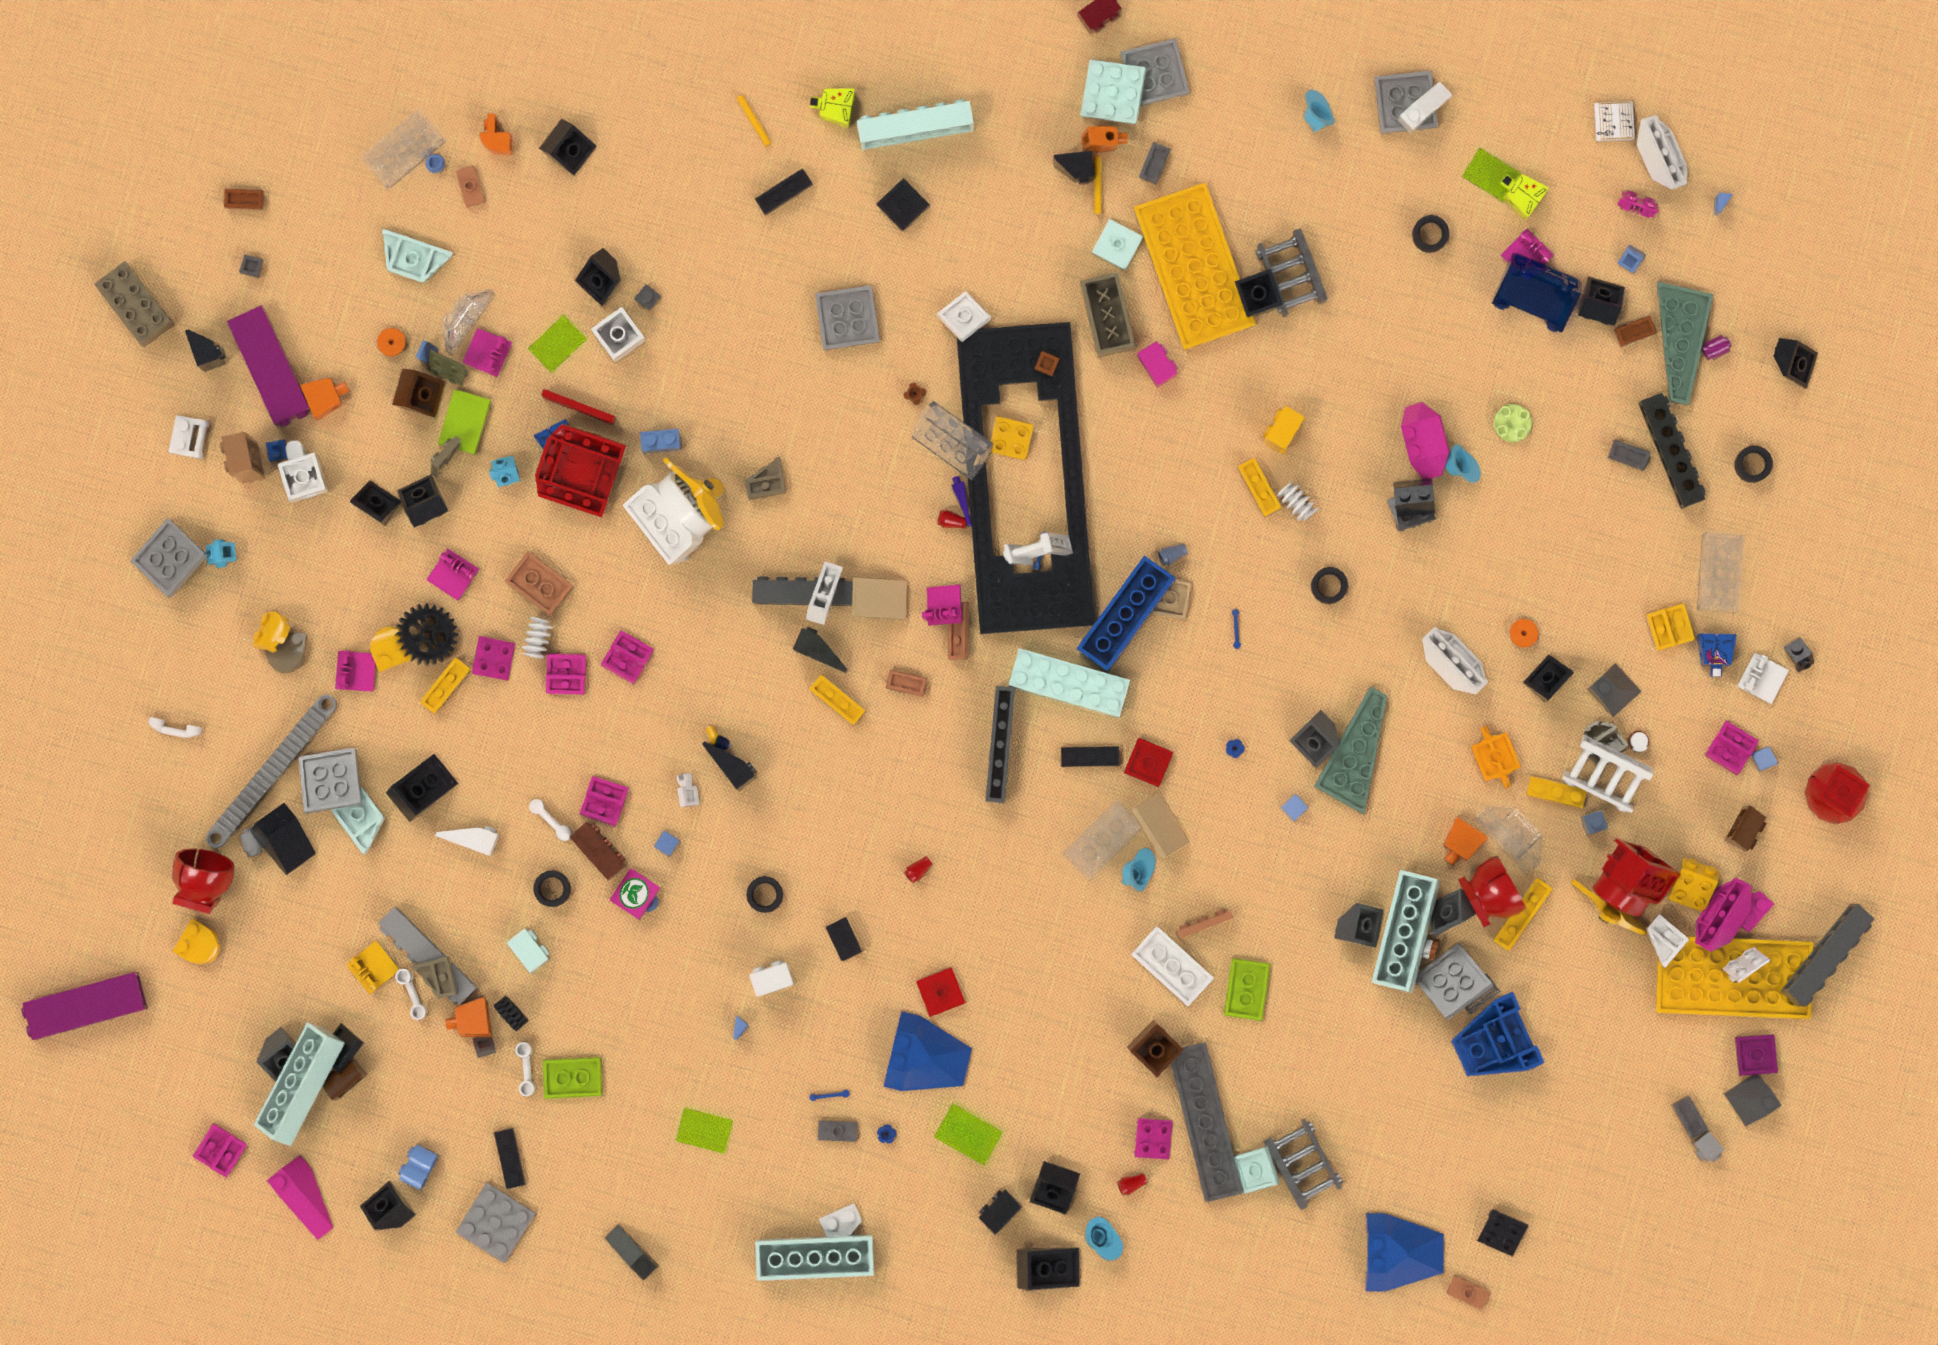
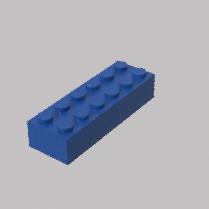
M1144 555L1078 645L1077 651L1106 672H1109L1173 585L1176 578Z

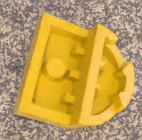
M275 611L266 612L260 620L261 626L253 636L254 642L252 647L258 650L266 649L272 653L276 652L277 644H283L290 630L287 622L290 619Z
M393 626L379 629L371 640V654L379 672L411 659L410 655L404 657L405 650L399 651L402 644H396L400 637L395 636V634L400 632V630Z
M191 918L172 952L197 965L212 962L218 956L221 948L218 940L219 935L215 930Z

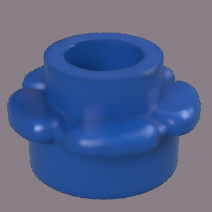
M1239 739L1230 740L1226 744V753L1229 756L1238 758L1241 756L1240 754L1244 753L1245 747Z
M891 1125L880 1127L877 1131L879 1141L882 1143L886 1142L887 1144L892 1143L894 1137H896L895 1129Z

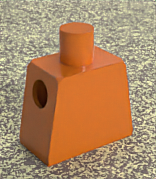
M1089 126L1081 134L1083 151H1113L1119 144H1127L1128 142L1127 133H1118L1116 126Z
M331 378L300 385L312 415L317 421L342 406L343 402L340 396L350 392L345 381L335 385Z
M1456 817L1443 844V847L1449 850L1444 860L1452 866L1455 865L1459 857L1467 861L1488 837Z
M485 998L455 1007L456 1017L445 1019L446 1029H457L460 1037H492L488 1001Z

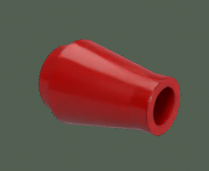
M947 509L945 511L940 510L937 525H940L942 528L964 529L966 519Z
M925 856L906 867L907 870L904 871V874L914 884L916 881L919 882L933 864Z
M1143 1173L1122 1177L1121 1180L1117 1181L1122 1196L1126 1194L1129 1196L1147 1184Z

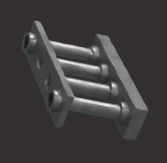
M1301 228L1293 231V236L1290 240L1265 249L1262 242L1257 245L1255 252L1258 260H1262L1265 270H1272L1273 276L1274 273L1299 264L1301 266L1304 265L1307 271L1302 276L1280 284L1276 282L1283 305L1278 307L1277 311L1279 314L1282 313L1283 318L1288 315L1287 309L1310 300H1318L1319 304L1327 302V295ZM1293 246L1294 248L1298 247L1300 253L1298 257L1270 266L1267 258L1268 255ZM1305 282H1311L1313 290L1310 293L1284 302L1280 291Z
M1305 1119L1300 1120L1303 1127L1279 1140H1272L1271 1137L1263 1140L1265 1145L1268 1146L1270 1155L1300 1210L1308 1207L1306 1202L1309 1201V1198L1333 1185L1340 1190L1342 1189L1340 1184L1343 1183L1338 1172L1334 1174L1312 1132L1315 1129L1310 1121L1306 1122ZM1306 1133L1308 1134L1312 1144L1288 1157H1281L1279 1150H1281L1282 1146ZM1317 1150L1322 1161L1296 1175L1290 1174L1288 1170L1290 1164ZM1326 1167L1331 1176L1330 1179L1305 1192H1300L1297 1187L1300 1184L1299 1181Z

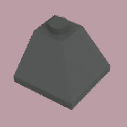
M1616 663L1587 688L1612 717L1641 692Z
M1322 710L1289 740L1316 768L1339 747L1335 724Z
M1356 903L1338 919L1334 938L1376 947L1383 909Z
M282 1027L265 1039L256 1062L275 1082L296 1042Z
M1759 1075L1748 1077L1724 1093L1745 1126L1758 1121L1782 1106L1772 1090Z

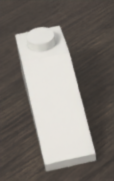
M1438 82L1399 116L1398 121L1411 134L1453 95L1441 82Z
M824 562L808 606L807 620L825 624L843 567Z
M485 826L484 829L479 827L436 832L435 835L488 856H492L499 838V834L495 833L496 829Z

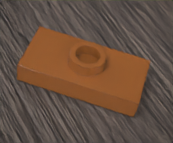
M225 188L224 208L263 210L264 191Z
M1650 315L1614 329L1620 347L1657 334Z

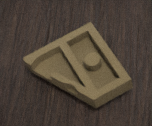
M456 435L453 439L449 438L443 445L444 449L440 453H435L430 460L431 474L435 478L440 475L439 470L449 463L461 447L462 440Z
M776 457L772 463L762 467L755 475H751L745 480L749 500L786 494L780 457Z
M449 956L412 965L413 969L422 976L426 985L431 987L432 992L438 999L458 994Z

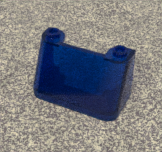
M1512 253L1492 299V304L1500 310L1509 309L1510 306H1513L1545 320V324L1550 331L1562 333L1581 295L1582 282L1569 274L1518 253Z

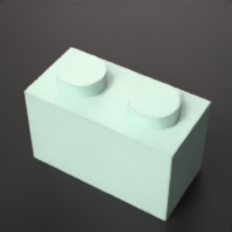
M523 929L509 940L507 944L529 973H533L550 960L548 957L550 952L544 945L540 946L536 941L538 937L532 929L530 931Z

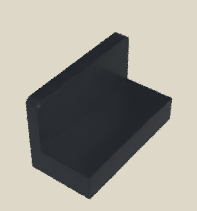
M847 917L826 926L841 961L862 953Z

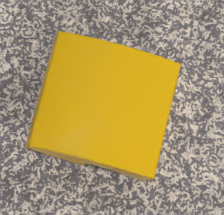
M1685 603L1646 614L1657 651L1696 640Z

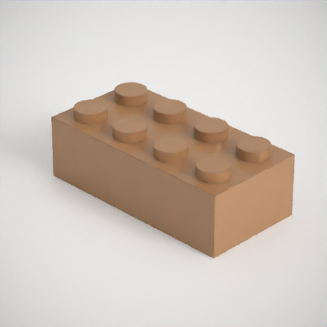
M245 432L222 436L220 448L222 454L225 453L226 461H224L226 473L229 472L231 476L243 484L265 479L258 442Z

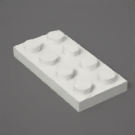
M1158 926L1153 929L1131 954L1186 1006H1189L1214 979Z

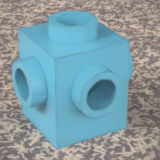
M513 455L491 461L492 469L489 470L492 481L496 480L498 487L520 481Z
M214 540L213 544L206 545L205 553L208 554L206 557L207 565H215V568L227 567V563L237 561L235 542Z

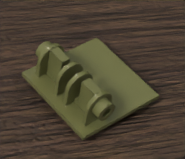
M430 350L428 370L436 376H442L448 379L449 382L462 386L464 377L466 378L469 372L466 370V367Z

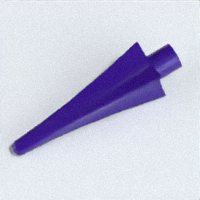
M960 476L952 478L954 483L951 485L952 490L961 506L967 525L970 527L972 523L967 505L964 481L961 482Z

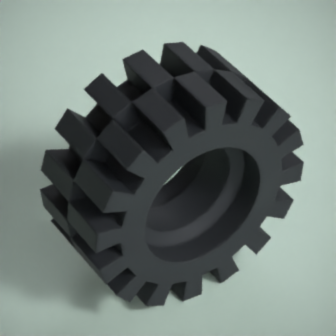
M506 995L494 1005L501 1017L516 1032L528 1022L522 1011Z

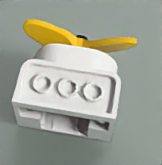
M665 456L662 460L674 472L669 473L659 483L643 486L623 504V507L668 565L688 560L690 558L688 555L699 548V545L703 542V536L710 529L720 530L723 527V517L715 499L724 492V485L716 478H707L703 481L691 477Z

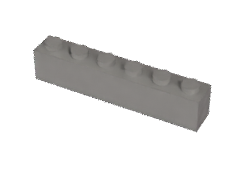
M393 907L378 923L381 926L379 930L386 937L390 935L395 940L393 944L399 950L404 949L408 953L407 958L414 964L416 962L420 964L447 957L397 907ZM451 961L458 994L448 996V998L455 1005L457 1003L462 1005L478 987Z

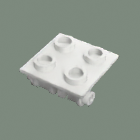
M1754 653L1737 687L1772 704L1789 670L1768 660V657Z
M1753 947L1746 950L1736 960L1730 961L1723 970L1729 975L1728 977L1732 982L1736 981L1739 983L1768 963L1770 959Z

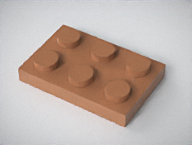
M528 551L505 580L508 585L550 617L574 587Z

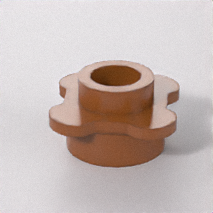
M910 383L908 391L904 393V398L911 400L914 405H919L922 396L926 395V390L917 386L916 383Z

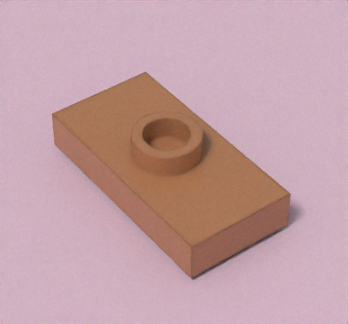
M470 166L456 170L466 208L485 203L475 167Z
M890 670L886 689L923 697L927 678Z
M1455 1275L1446 1291L1447 1294L1481 1310L1490 1293Z

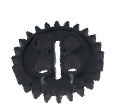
M428 603L424 605V609L418 604L417 610L411 607L410 613L405 612L403 614L405 618L401 617L399 619L402 625L396 626L400 632L395 634V636L400 637L396 644H402L399 651H406L404 657L410 655V662L416 658L417 665L424 661L425 666H428L430 661L433 665L437 664V659L443 662V656L448 658L450 656L448 651H454L451 645L457 644V641L453 638L458 636V633L453 632L457 626H451L454 618L447 619L449 612L443 615V608L437 611L434 604L429 609ZM426 618H432L434 626L427 625ZM415 627L418 630V634L412 635L409 628ZM428 632L430 633V636H429V637H428V636H426V637L423 636L424 633H428ZM436 634L443 636V643H439L436 640ZM420 643L426 644L427 652L420 650Z

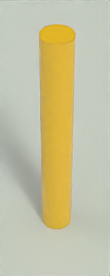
M743 95L736 98L763 144L765 147L769 146L772 142Z
M1099 156L1094 157V214H1102L1101 157Z

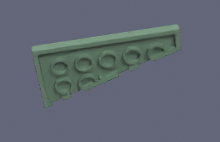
M1657 281L1669 402L1688 406L1713 294Z
M1371 686L1342 735L1339 747L1332 753L1314 785L1315 788L1365 815L1387 695Z

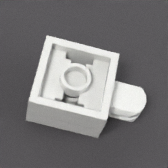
M289 442L285 447L288 461L278 463L288 500L294 503L329 492L318 455L315 453L306 455L304 446L300 442Z

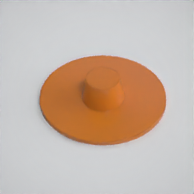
M395 328L383 330L377 339L378 349L386 356L400 354L406 344L403 333Z
M1517 620L1510 628V638L1519 647H1529L1538 638V628L1531 620Z

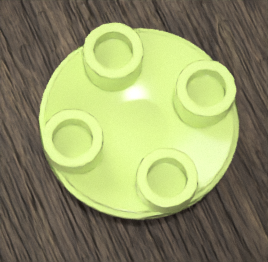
M1517 404L1503 406L1494 417V429L1497 435L1508 442H1518L1524 439L1532 427L1529 411Z

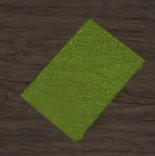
M1479 148L1462 177L1504 202L1503 196L1508 189L1502 186L1500 181L1506 174L1515 180L1522 173Z
M563 314L543 335L529 346L528 350L552 373L581 344L586 342L587 338Z
M688 1107L684 1108L676 1141L724 1154L733 1120L692 1110Z

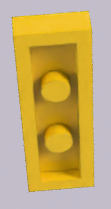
M1255 457L1237 466L1264 517L1282 508Z
M455 657L420 700V703L436 714L471 669Z
M820 675L809 688L811 692L853 726L866 712L823 675Z
M1530 776L1526 795L1582 809L1587 791L1578 787Z

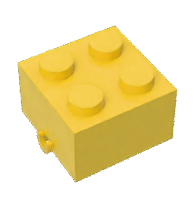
M1286 405L1283 410L1279 408L1272 420L1275 422L1274 425L1269 424L1262 436L1265 438L1263 443L1285 455L1286 448L1306 418Z

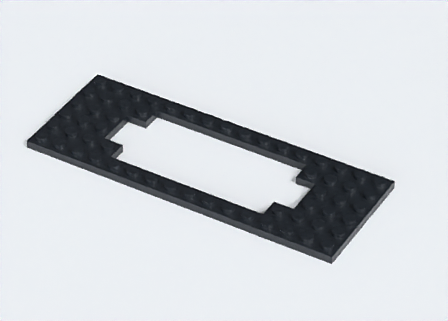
M1070 322L978 329L963 342L957 338L980 635L1093 626L1095 620ZM1042 351L1060 358L1052 377L1034 370ZM1037 382L1038 401L1057 400L1067 527L1073 554H1051L1052 571L1014 574L1013 564H1009L1004 556H993L981 406L1000 404L999 385Z

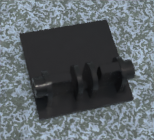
M1490 1210L1489 1218L1477 1241L1513 1257L1529 1225L1497 1210Z

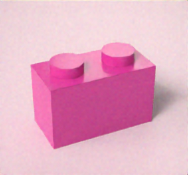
M1156 341L1138 352L1137 357L1158 388L1177 375L1176 370L1178 368L1173 360L1169 361L1166 354L1168 352L1164 345H1159Z

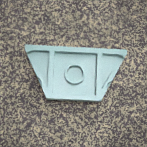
M386 229L382 230L387 271L425 283L453 255L450 251Z
M361 787L362 805L338 808L331 811L362 854L365 855L385 817L364 788Z

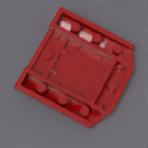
M562 423L547 438L535 473L538 497L602 518L626 445Z

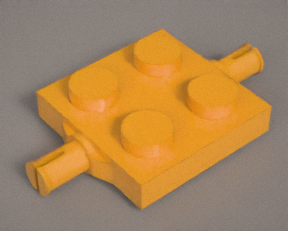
M1487 725L1481 727L1480 730L1484 739L1470 746L1484 782L1500 778L1504 789L1512 786L1507 775L1521 768L1507 732L1491 736Z

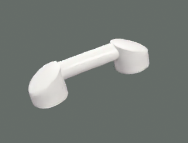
M152 717L149 718L148 722L159 733L182 738L195 737L202 732L201 727L187 725L186 730L164 726L165 720Z
M532 800L529 804L530 811L533 814H539L555 829L558 839L561 841L570 840L572 835L571 828L564 825L561 826L545 810V804L542 800Z
M408 969L398 970L395 975L396 981L399 984H405L414 1005L410 1011L412 1018L415 1020L425 1018L427 1007L421 1004L412 983V972Z
M521 1042L515 1048L516 1054L522 1058L524 1081L519 1085V1092L523 1096H531L536 1091V1084L532 1081L530 1056L533 1053V1048L529 1043Z

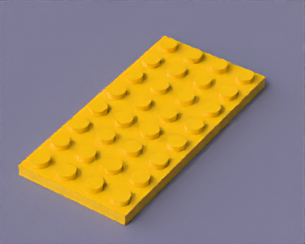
M1206 182L1133 207L1183 350L1256 326L1254 318H1247L1235 284V281L1240 280Z
M1686 936L1689 940L1665 968L1661 965L1657 956L1655 1013L1811 1019L1812 1002L1804 1007L1796 1006L1780 990L1813 951V942L1733 938L1730 943L1710 952L1695 943L1696 937ZM1753 947L1770 959L1768 963L1739 983L1736 981L1732 982L1728 977L1729 975L1723 970L1730 961L1736 960L1746 950Z

